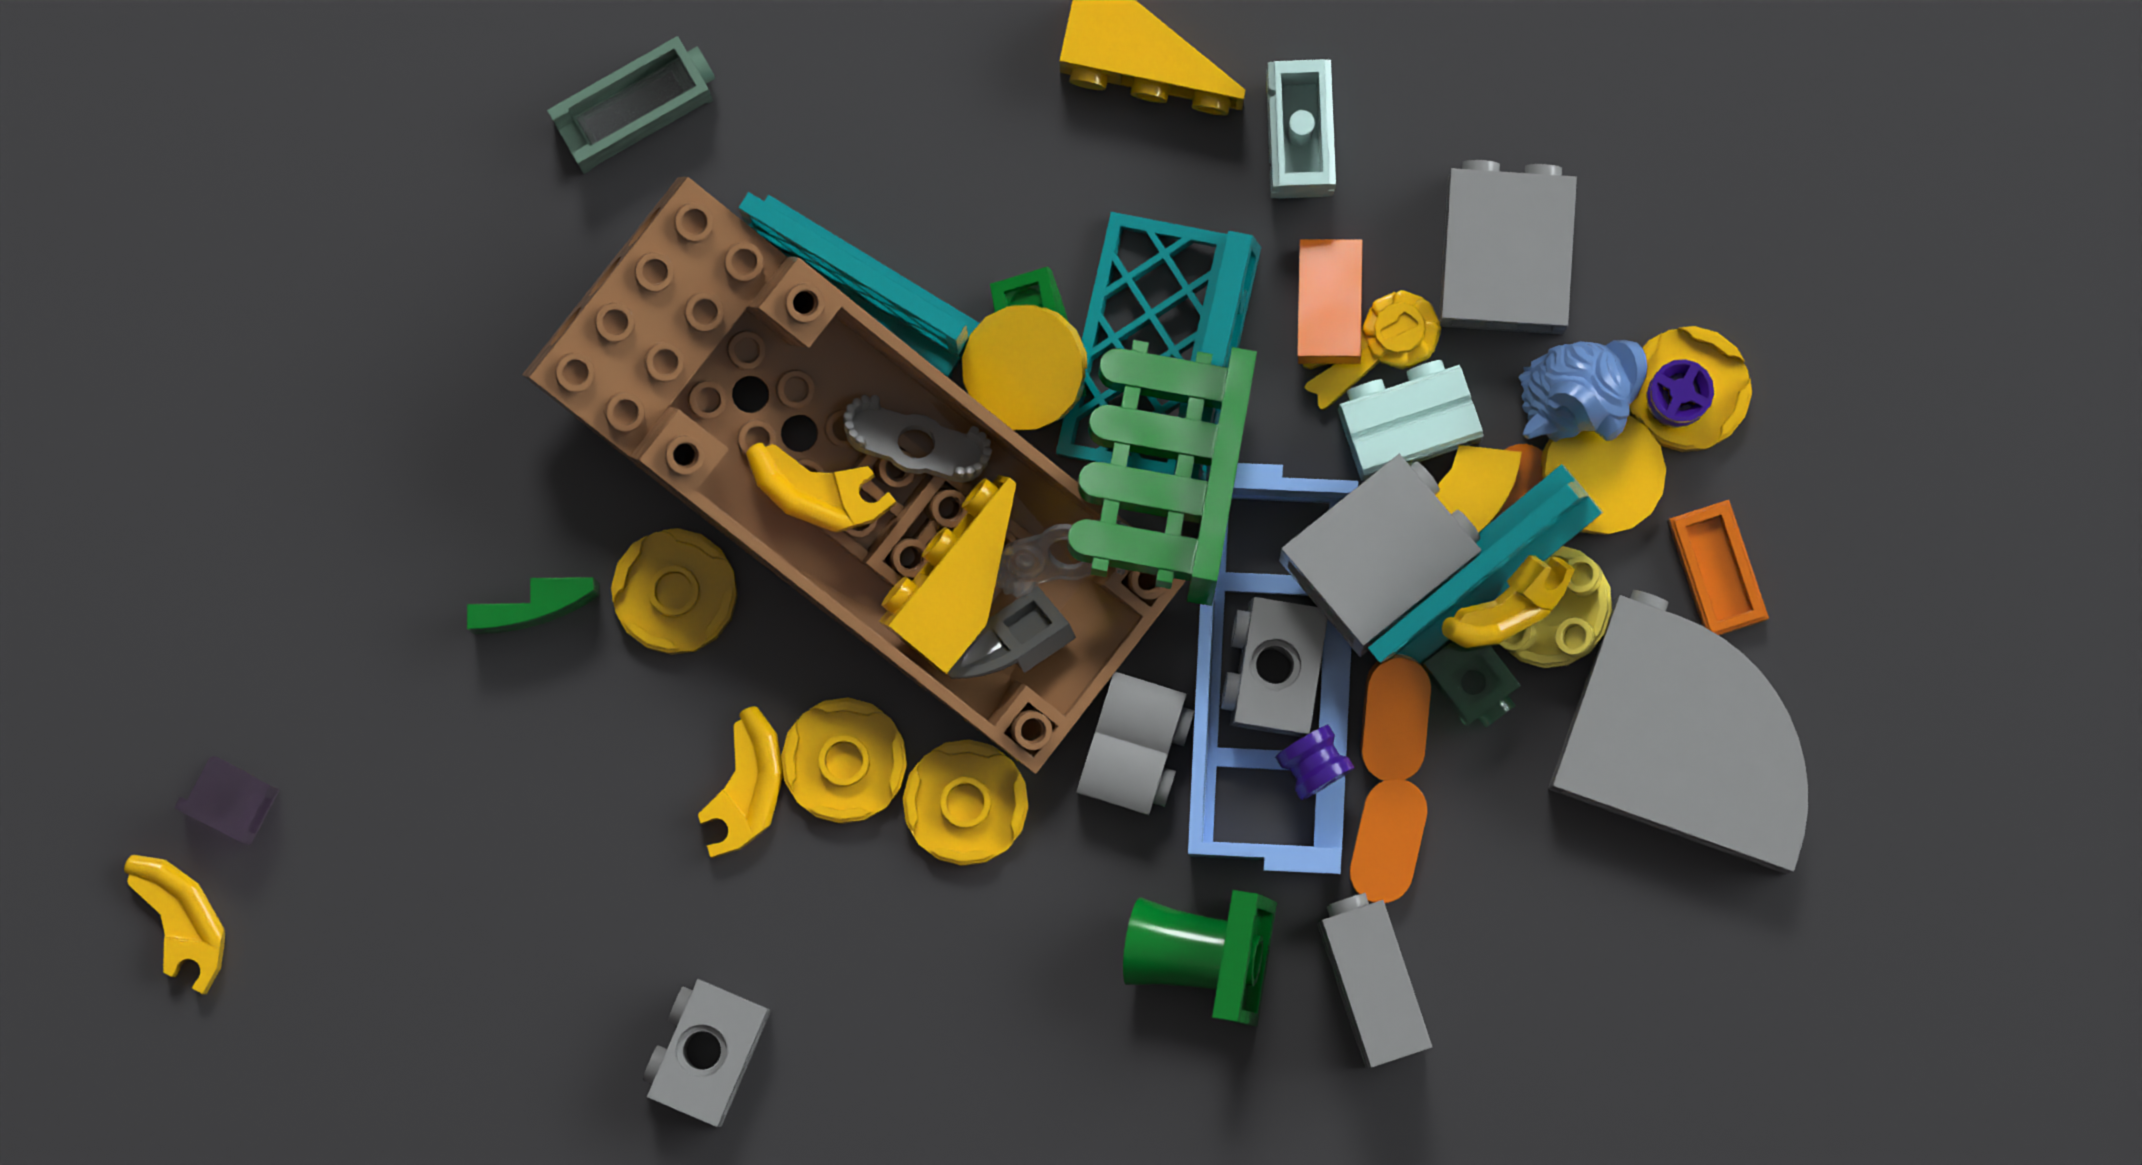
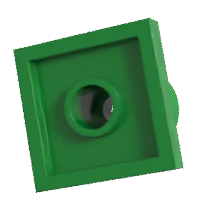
M1233 890L1227 921L1172 909L1139 897L1134 904L1125 939L1123 955V979L1125 985L1162 984L1216 990L1212 1018L1257 1027L1277 902L1257 893Z

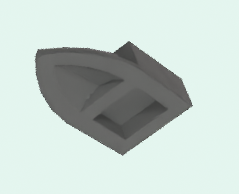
M1037 585L988 619L985 628L950 669L948 675L951 679L982 677L1004 670L1014 664H1017L1025 673L1074 640L1076 636L1070 623Z

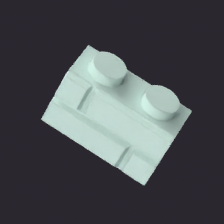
M1331 60L1268 62L1266 92L1269 163H1271V198L1333 196L1336 186Z
M1435 360L1408 370L1406 372L1409 379L1408 382L1385 389L1383 380L1379 379L1361 384L1347 391L1350 401L1341 403L1338 413L1361 481L1367 480L1399 453L1409 465H1412L1416 461L1421 462L1455 451L1459 445L1470 446L1481 442L1484 436L1460 365L1445 369L1442 360Z

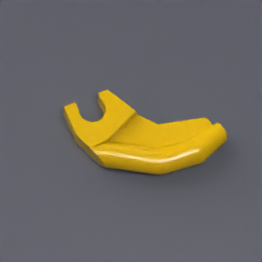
M756 443L746 452L756 485L785 514L832 532H842L873 523L896 505L895 499L889 492L875 503L865 502L860 497L861 487L875 477L869 466L834 473L810 472L774 444L765 447L763 443Z
M1529 555L1506 581L1510 586L1494 601L1459 609L1454 617H1448L1443 621L1441 626L1442 633L1445 637L1464 648L1499 644L1548 616L1563 597L1575 569L1560 557L1551 556L1548 564H1546L1538 557Z
M756 706L742 710L739 714L741 720L734 724L735 772L725 788L698 813L702 825L713 820H722L728 826V835L724 841L707 846L711 858L741 850L764 832L772 822L783 780L782 760L778 735Z
M131 855L124 865V872L129 875L128 885L161 915L165 934L163 973L176 977L184 962L194 960L200 967V975L192 989L201 994H207L222 965L225 943V929L199 883L165 859Z

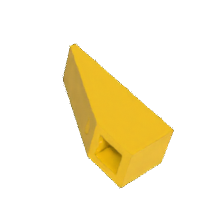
M1072 0L1059 60L1060 73L1071 75L1070 83L1093 90H1105L1107 83L1132 88L1130 94L1133 97L1156 103H1166L1168 95L1193 100L1191 106L1193 109L1213 115H1228L1229 108L1243 109L1246 90L1135 0Z
M998 475L993 482H990L987 478L980 481L962 504V508L967 511V514L952 532L947 527H944L935 535L922 553V557L927 560V563L912 581L906 576L899 580L881 604L887 612L878 622L935 669L945 674L950 671L988 622L1016 489V483L1009 477Z

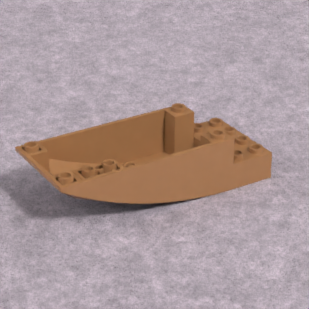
M678 177L522 374L528 381L740 548L1035 774L1186 581L1173 578L1171 589L1156 587L1157 575L1108 567L1106 577L1090 575L1092 564L1078 561L1070 555L1067 549L1068 533L1071 526L1080 520L1100 521L1103 506L1086 502L1078 492V482L799 257H787L689 177ZM801 292L807 297L808 301L797 312L793 306V299L796 294ZM746 376L760 378L766 384L768 390V399L765 405L759 411L752 413L738 409L732 398V391L736 382ZM863 395H867L869 398L877 395L880 398L882 408L897 413L925 415L937 421L942 427L967 434L970 428L975 426L979 429V432L986 434V439L991 441L990 448L992 452L988 465L983 469L980 476L964 483L950 481L928 473L914 474L904 472L895 467L890 461L862 453L853 448L848 442L844 431L845 424L843 418L847 405L852 404L855 398L861 399ZM795 415H805L810 418L817 430L813 445L801 452L787 448L781 437V429L784 422ZM913 429L901 434L897 442L899 449L911 458L926 457L934 449L932 438L921 430ZM756 443H763L765 447L774 444L810 472L834 473L869 466L875 477L861 487L860 497L865 502L875 503L889 492L895 499L896 505L873 523L842 532H832L785 514L756 485L746 452ZM680 444L690 445L692 449L682 462L677 464L673 457L675 448ZM998 475L1009 477L1016 483V489L988 619L1038 585L1070 623L1076 638L1025 673L1017 664H1014L1004 670L982 677L951 679L948 673L945 674L935 669L878 622L887 612L881 604L899 580L906 576L912 581L927 563V560L922 557V553L935 535L944 527H947L952 532L967 514V511L962 508V504L980 481L987 478L990 482H993ZM1117 515L1116 524L1132 527Z

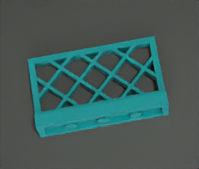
M750 192L747 193L738 208L744 222L787 257H799L950 379L962 360L970 334L980 324L979 322L772 196L768 195L765 201Z
M1111 212L1081 340L1087 352L1088 369H1085V393L1088 386L1095 398L1083 405L1085 396L1081 397L1078 403L1064 417L1056 450L1058 456L1090 463L1104 462L1111 464L1112 448L1099 446L1095 449L1074 444L1079 421L1091 414L1096 408L1108 405L1109 401L1123 393L1108 389L1101 394L1090 376L1093 360L1113 347L1125 349L1121 342L1151 322L1169 348L1160 356L1185 360L1181 354L1193 347L1190 361L1195 362L1197 351L1213 354L1211 365L1228 368L1232 347L1239 348L1261 246L1253 235L1228 231V234ZM1123 230L1148 234L1160 253L1131 272H1128L1118 257ZM1159 237L1178 241L1165 248ZM1194 243L1215 247L1211 270L1191 284H1188L1172 257ZM1166 262L1183 289L1152 309L1135 282ZM1116 266L1122 278L1111 284ZM1129 286L1146 313L1115 333L1104 316L1108 299ZM1207 286L1202 306L1195 293ZM1189 298L1200 314L1198 329L1195 333L1175 345L1158 318ZM1102 326L1108 338L1097 345ZM1147 396L1155 409L1153 413L1168 415L1179 408L1178 417L1185 418L1187 403L1168 401L1161 405L1157 398ZM1203 407L1201 421L1218 424L1220 409ZM1130 452L1132 456L1128 455L1126 467L1175 475L1178 460L1168 459L1167 463L1144 459L1140 453ZM1193 463L1191 478L1206 481L1207 466Z
M1561 464L1479 532L1481 539L1476 544L1482 551L1475 560L1369 646L1368 649L1380 663L1395 654H1402L1414 658L1421 664L1450 640L1443 635L1441 628L1446 618L1454 617L1461 608L1494 601L1510 587L1506 581L1529 555L1536 556L1544 562L1604 512L1565 465Z

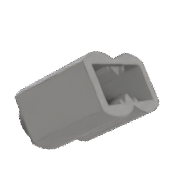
M1115 672L1109 685L1076 793L1148 816L1153 804L1165 807L1176 773L1175 770L1164 767L1172 743L1184 747L1195 712L1183 707L1187 694Z

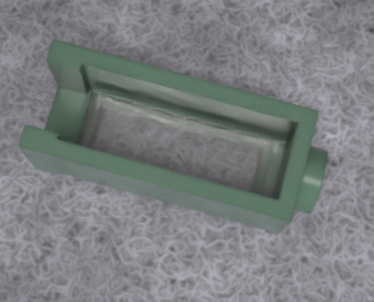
M676 36L547 111L583 174H586L601 162L705 103H711L713 99L706 84L716 78L698 46L686 51L681 40Z

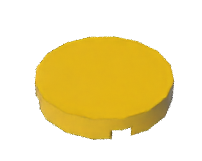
M1012 305L986 316L970 334L962 356L963 383L972 398L1012 430L1040 429L1064 418L1080 400L1085 387L1083 385L1086 378L1085 369H1088L1087 352L1077 330L1059 313L1035 305Z
M1697 326L1668 330L1650 339L1645 344L1643 350L1647 360V373L1637 398L1629 405L1631 416L1647 426L1660 446L1680 452L1707 450L1727 439L1746 417L1752 396L1751 379L1749 378L1748 369L1744 364L1745 360L1738 348L1718 332ZM1687 359L1700 364L1708 371L1713 381L1714 396L1711 406L1697 422L1687 427L1672 428L1661 424L1652 416L1647 407L1646 392L1649 382L1663 365L1673 360ZM1663 387L1664 390L1668 391V396L1670 400H1672L1669 395V390Z
M1630 415L1627 417L1623 432L1612 441H1605L1595 431H1581L1575 437L1560 439L1557 442L1549 439L1542 451L1540 467L1543 466V479L1561 464H1564L1604 512L1581 531L1583 533L1608 535L1632 529L1652 514L1663 495L1666 466L1661 446L1647 426Z
M679 528L654 532L634 542L617 563L611 585L615 613L625 631L647 649L670 655L695 652L716 640L732 620L738 597L735 572L723 551L702 534Z
M848 697L822 701L803 713L787 732L781 754L784 781L796 802L815 817L838 824L866 821L885 810L901 790L908 766L905 742L892 719L873 704Z
M970 739L946 742L924 755L910 772L903 795L905 821L918 845L936 859L959 866L987 863L1008 851L1023 831L1029 808L1026 783L1014 762L993 745Z

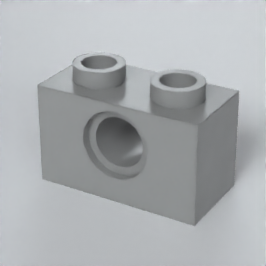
M1254 597L1249 601L1247 611H1236L1231 647L1241 649L1238 673H1226L1221 700V709L1231 711L1229 726L1302 738L1310 734L1328 620L1318 607ZM1276 650L1286 657L1289 664V673L1284 682L1272 684L1264 681L1259 676L1256 669V661L1262 651Z
M697 979L693 990L683 986L668 1018V1022L677 1025L667 1049L657 1045L643 1076L644 1081L652 1084L647 1097L713 1126L722 1127L771 1013V1009L703 980ZM709 1032L718 1039L721 1046V1054L714 1066L702 1070L692 1065L689 1061L687 1046L691 1038L696 1034Z

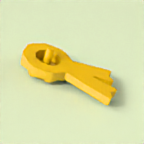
M1404 290L1392 292L1375 300L1368 311L1361 329V364H1334L1306 383L1304 388L1317 395L1319 408L1321 410L1328 409L1379 362L1398 369H1406L1429 359L1435 351L1442 329L1432 304L1423 297ZM1303 364V367L1311 370L1327 364Z

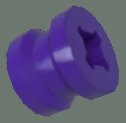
M1687 359L1673 360L1663 365L1649 382L1646 392L1647 407L1652 416L1661 424L1672 428L1687 427L1697 422L1711 406L1714 387L1708 371L1700 364ZM1663 387L1669 390V395L1672 400H1670L1668 396V391L1664 390Z
M1328 724L1299 739L1275 756L1281 768L1290 770L1295 777L1296 785L1294 790L1300 800L1318 793L1355 769L1349 757L1338 753L1333 744L1335 734Z

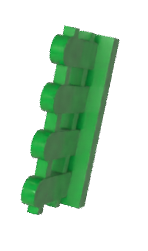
M1133 340L1132 350L1111 349L1102 356L1100 361L1099 378L1101 382L1111 390L1124 392L1121 407L1102 405L1096 408L1090 416L1088 426L1090 438L1099 446L1112 448L1111 464L1092 462L1084 466L1080 471L1078 479V492L1086 502L1103 506L1100 521L1084 519L1071 526L1068 533L1067 549L1076 560L1092 564L1090 575L1106 577L1108 567L1157 575L1156 587L1171 589L1173 578L1190 581L1187 602L1212 606L1257 351L1232 347L1227 368L1211 365L1213 354L1197 351L1195 362L1149 354L1147 353L1149 342ZM1139 395L1187 403L1186 416L1181 418L1137 410ZM1203 407L1220 409L1218 424L1201 421ZM1129 452L1178 460L1175 475L1126 467ZM1193 463L1210 466L1208 481L1191 478ZM1123 509L1167 517L1165 533L1116 524L1118 510ZM1183 520L1200 523L1198 539L1181 536Z

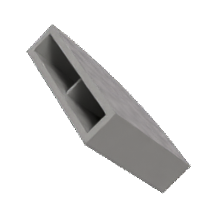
M1633 590L1630 598L1619 595L1613 601L1612 614L1605 635L1599 641L1548 790L1783 874L1794 872L1805 835L1808 813V782L1799 737L1779 695L1763 673L1741 651L1724 638L1702 625L1667 612L1668 601L1638 590Z

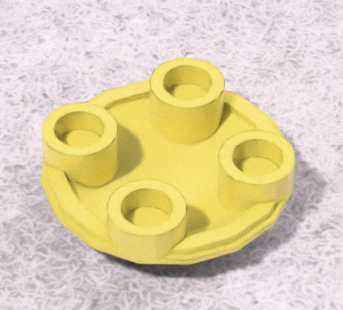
M1562 546L1551 555L1552 557H1560L1575 569L1563 597L1544 619L1499 643L1519 661L1541 668L1567 666L1589 654L1605 635L1612 614L1611 588L1600 566L1580 550ZM1550 557L1544 563L1548 564Z

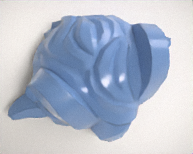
M1613 340L1607 345L1580 341L1550 348L1547 354L1531 361V366L1523 367L1524 372L1519 375L1524 389L1522 394L1524 404L1522 408L1524 412L1528 413L1527 419L1529 420L1522 435L1527 439L1547 434L1549 439L1557 442L1560 439L1575 437L1581 431H1595L1605 441L1614 440L1623 432L1627 417L1629 416V405L1637 398L1646 378L1647 360L1643 348L1637 342L1628 340Z

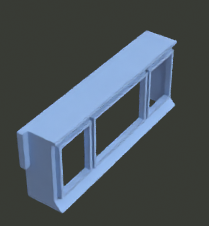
M1238 463L1232 499L1329 503V509H1331L1358 487V481L1283 478V465ZM1207 466L1206 481H1208L1210 466ZM1227 522L1212 606L1200 604L1188 855L1190 857L1264 860V871L1341 874L1345 776L1316 793L1314 847L1213 842L1217 767L1288 770L1281 768L1275 758L1282 750L1218 747L1225 592L1308 596L1291 575L1226 572ZM1327 620L1322 654L1319 728L1327 724L1331 727L1335 734L1333 743L1340 755L1346 756L1351 646L1332 623Z

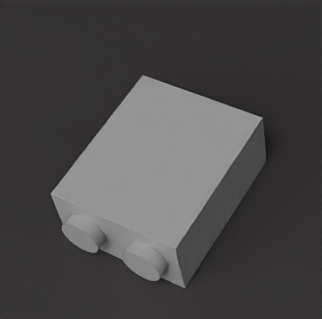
M1467 160L1462 162V169L1451 168L1447 178L1439 304L1441 327L1563 335L1568 327L1577 176H1562V167L1548 164L1526 165L1525 173L1501 172L1499 163L1487 160Z
M1400 453L1281 548L1280 563L1359 657L1369 651V646L1475 560L1482 551L1476 544L1481 539L1480 534L1471 521L1459 510L1451 514L1435 496L1440 491V488L1432 475L1417 461L1410 466Z
M1362 893L1329 904L1327 910L1330 917L1321 920L1317 925L1364 1067L1372 1068L1432 1048L1384 900L1369 904L1366 893Z

